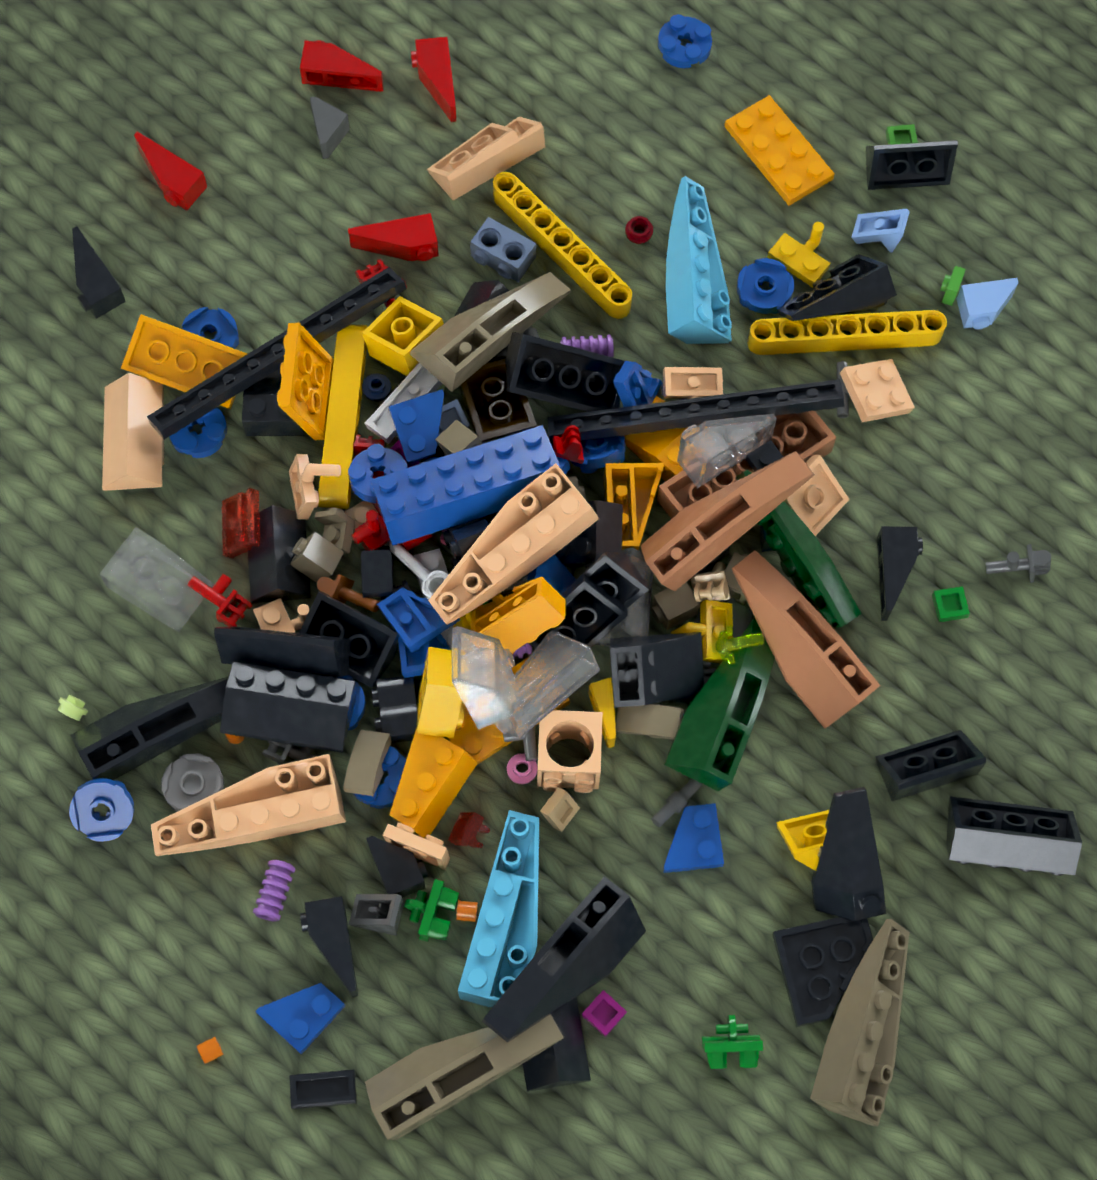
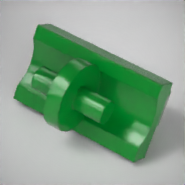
M435 879L427 904L424 903L427 892L418 890L415 900L406 899L404 907L412 910L409 921L418 923L420 914H424L418 935H420L419 940L429 942V938L447 940L451 922L437 918L438 909L440 907L455 912L460 897L458 892L446 888L444 881Z
M735 1015L727 1016V1024L715 1025L716 1034H728V1036H702V1047L706 1053L710 1069L727 1068V1052H738L740 1067H757L759 1051H763V1040H760V1035H737L748 1033V1024H736Z

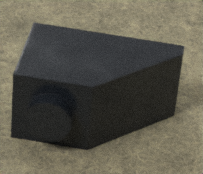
M374 836L366 838L387 894H398L403 898L426 888L424 879L429 876L422 859L416 861L413 852Z

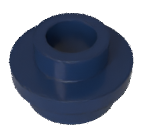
M371 374L363 381V393L372 401H383L391 392V382L383 374ZM373 384H381V385H382V386H381L380 388H378V389L372 388V385H373Z

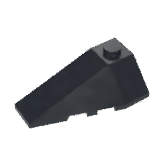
M858 254L835 266L829 271L831 276L824 281L823 279H818L813 283L814 289L811 292L798 294L778 309L780 316L791 321L881 307L888 302V299L897 294L888 265Z
M865 787L834 793L825 825L827 829L825 840L818 852L820 859L817 871L813 872L811 880L814 908L819 912L854 921L886 914L884 886L867 790Z

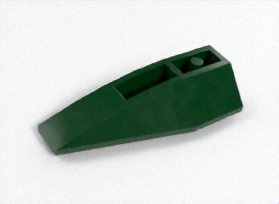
M747 469L735 477V479L738 481L752 474V472ZM784 501L757 523L762 525L767 534L766 541L769 547L779 555L781 559L780 565L784 574L789 578L791 577L796 589L815 607L834 630L846 625L862 614L831 558L815 535Z
M755 618L685 710L664 762V765L716 791L722 790L733 782L758 715L775 659Z

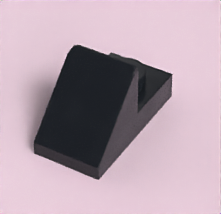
M366 550L361 552L363 598L389 597L393 594L394 561L393 553L390 550Z

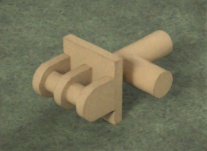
M716 562L712 572L695 574L691 578L696 602L731 599L725 575L726 566L723 562Z

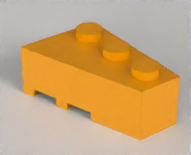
M665 463L605 464L603 475L604 501L623 504L622 552H625L629 559H637Z
M542 576L514 587L513 594L503 597L499 593L492 598L493 602L485 605L482 604L472 610L469 642L493 664L503 658L510 657L518 648L526 643H532L540 634L550 628L557 627L565 619L566 600Z
M416 728L389 815L398 823L413 828L415 830L414 834L425 839L426 835H431L478 763L465 750L440 736L417 733Z

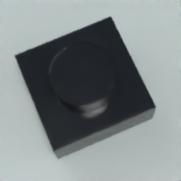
M770 440L747 454L745 460L756 472L784 456Z

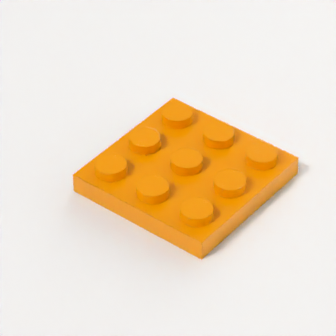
M299 322L288 323L287 335L284 336L283 341L285 354L284 362L280 366L282 380L281 388L277 392L278 406L314 440H324L334 359Z

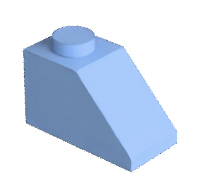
M1011 278L962 285L956 300L964 329L972 327L974 329H983L992 325L1012 298L1019 283L1018 279Z

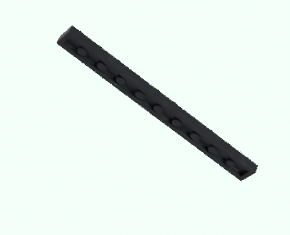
M388 267L299 323L318 343H321L406 290L405 281ZM287 330L148 415L147 418L151 426L165 440L264 377L280 368L281 363L284 362L285 349L283 341L284 336L287 335Z
M837 379L548 417V436L552 445L554 435L562 437L565 429L571 425L579 428L580 438L583 441L808 411L830 410L845 407L841 381Z

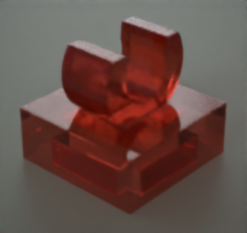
M462 812L454 825L448 841L457 846L482 848L483 844L476 840V835L478 831L483 834H489L490 829L482 824L484 817L475 812Z

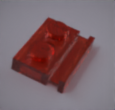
M248 488L247 492H240L222 501L223 556L234 558L250 551L253 546H260L258 490Z

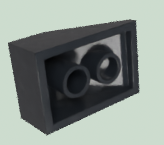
M280 368L244 390L242 424L246 436H304V430L278 406L277 392L281 388L282 380Z

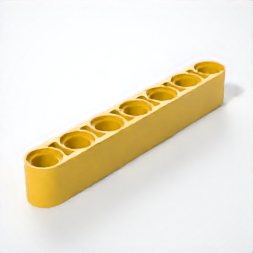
M511 172L497 174L493 180V198L496 205L609 316L616 319L626 317L630 313L632 303V290L514 174ZM520 207H528V209L523 210ZM539 225H546V226H548V227H546V228H540V227H538V226H539ZM559 243H564V244H566V246H562V247H561V246H558L557 244H559ZM576 262H584L586 264L577 265ZM596 280H601V281H604L605 283H603V284H597V283H595L594 281H596ZM615 299H622L624 302H623V303H617V302H615V301H613V300H615Z
M937 310L827 315L791 321L787 318L759 319L753 322L750 327L747 345L749 350L756 355L933 346L940 342L947 326V319L943 313ZM927 326H932L936 330H930ZM899 328H905L908 332H903ZM870 329H876L880 333H873ZM846 330L851 332L852 334L846 335L842 333V331ZM813 332H820L824 336H816ZM787 333L793 334L795 337H794V338H789V337L785 336L784 334H787ZM756 335H763L767 339H759Z
M350 324L337 332L322 464L340 465L341 475L339 477L320 476L318 506L321 508L349 509L352 487L348 469L354 459L353 444L359 427L362 384L367 355V347L362 332L368 325Z

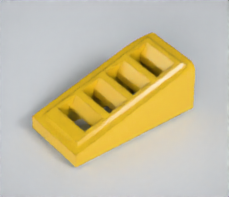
M607 678L590 683L588 695L594 712H603L602 735L606 747L612 748L616 740V721L612 678Z

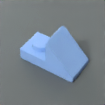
M899 209L858 214L851 238L856 244L881 241L888 251L892 253L904 234L909 210Z

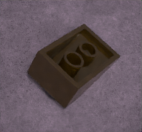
M505 359L483 365L459 386L467 414L482 444L537 427L527 396L507 391Z

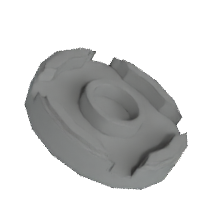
M199 753L185 754L179 757L180 759H177L174 763L172 762L166 768L162 777L163 795L167 803L176 812L224 789V777L219 766L210 757Z

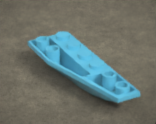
M685 176L681 178L674 205L666 258L668 334L686 344L729 343L732 341V324L729 309L730 298L704 187Z
M511 810L508 812L459 984L458 994L460 1000L493 1007L535 956L538 938L539 817Z

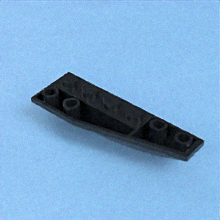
M229 677L125 705L71 734L70 736L92 779L107 778L115 780L219 723L222 720L225 689Z
M604 876L528 963L482 1022L508 1043L609 976L646 932L630 896Z

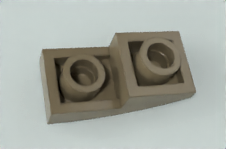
M656 704L618 707L616 732L647 735L652 738L674 739L682 720L684 709Z
M360 730L347 767L343 786L344 792L374 796L383 776L382 763L392 742L390 734Z

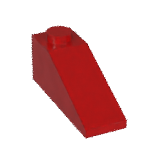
M448 37L415 39L416 51H411L412 68L418 67L420 81L451 122H457Z
M321 40L304 41L300 63L302 84L383 92L382 71L332 43H326Z
M137 131L134 137L138 150L164 194L165 200L172 206H180L187 211L207 188L204 172Z
M431 213L348 228L351 248L407 261H427L439 256L438 241Z

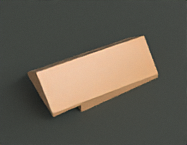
M517 117L506 126L491 123L433 164L427 171L454 201L492 179L497 174L504 172L545 148L544 127L541 122L523 117Z
M127 373L105 387L103 491L163 487L164 439L151 426L147 418L148 415L164 406L163 384Z

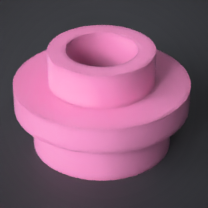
M525 754L514 755L507 764L508 777L514 783L528 784L537 775L538 767L536 761H526ZM519 764H525L528 770L521 773L517 771L516 767Z

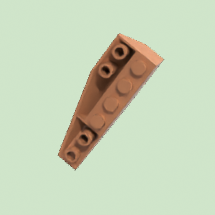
M795 451L685 507L640 545L645 562L662 585L676 591L815 476V474Z
M756 550L732 568L786 682L824 729L881 686L815 607Z

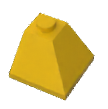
M829 810L777 822V828L794 859L817 871L820 859L818 852L820 846H823L827 832L825 825Z

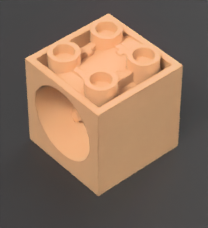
M540 710L537 787H543V790L555 792L558 787L561 789L574 788V791L579 793H590L593 789H599L603 712ZM574 739L580 741L589 749L591 757L579 766L564 767L551 759L548 750L560 740Z

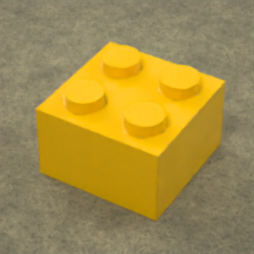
M399 296L362 332L369 356L408 376L419 364L410 355V351L444 323L439 316Z
M428 647L418 695L417 733L454 738L456 726L462 727L464 708L462 706L463 702L468 701L470 684H468L470 665H465V652Z

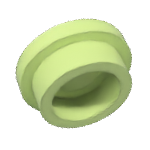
M68 695L67 699L60 697L58 701L61 704L57 710L75 720L80 721L82 715L86 716L88 713L83 708L85 702L72 695Z

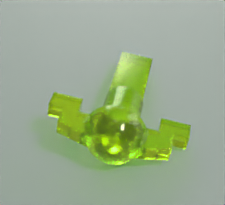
M727 626L726 631H721L719 634L716 650L723 661H728L729 664L735 663L734 653L729 654V651L764 644L763 633L728 639V636H733V627Z

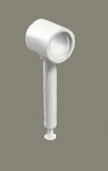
M391 541L384 544V546H389L390 551L423 581L422 592L430 599L448 575L441 570L430 572L401 544L392 546Z

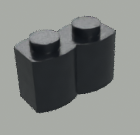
M404 676L377 679V689H371L373 707L380 708V717L375 718L376 732L390 734L391 743L413 741L417 728V703L413 677L404 678Z

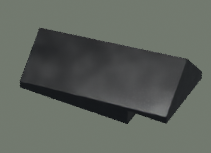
M604 552L561 594L566 600L565 619L561 624L546 630L535 641L528 644L560 668L566 670L628 616V607L649 590V586L625 552Z

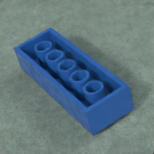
M543 425L371 479V483L391 544L394 546L499 512L507 501L555 463L560 469L561 466Z

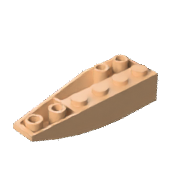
M555 463L507 501L428 601L448 625L529 574L599 520V517Z
M326 754L268 767L151 824L155 855L163 856L287 836L345 823L346 818L342 795L331 756Z

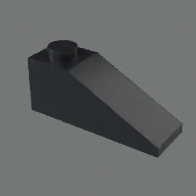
M78 226L72 228L76 285L80 292V296L77 299L85 312L91 310L97 319L126 301L120 286Z
M881 526L878 533L877 550L881 621L888 620L918 555H922L923 539L918 537L917 527Z
M343 897L305 902V912L300 913L302 931H308L311 940L352 997L358 996Z

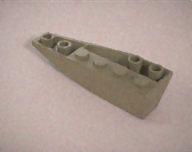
M551 272L544 274L450 318L411 350L410 355L452 392L509 345L512 332L523 333L565 298L571 290Z
M886 919L868 947L847 987L828 1034L810 1097L811 1100L828 1111L877 1127L881 1114L884 1111V1103L895 1066L910 933L893 919Z
M550 1014L508 1043L487 1027L419 1048L365 1081L372 1112L387 1140H398L564 1039V1036Z

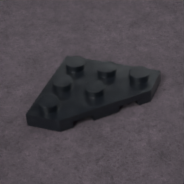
M837 917L772 933L796 1027L827 1021L830 1018L873 941L867 918L854 921Z

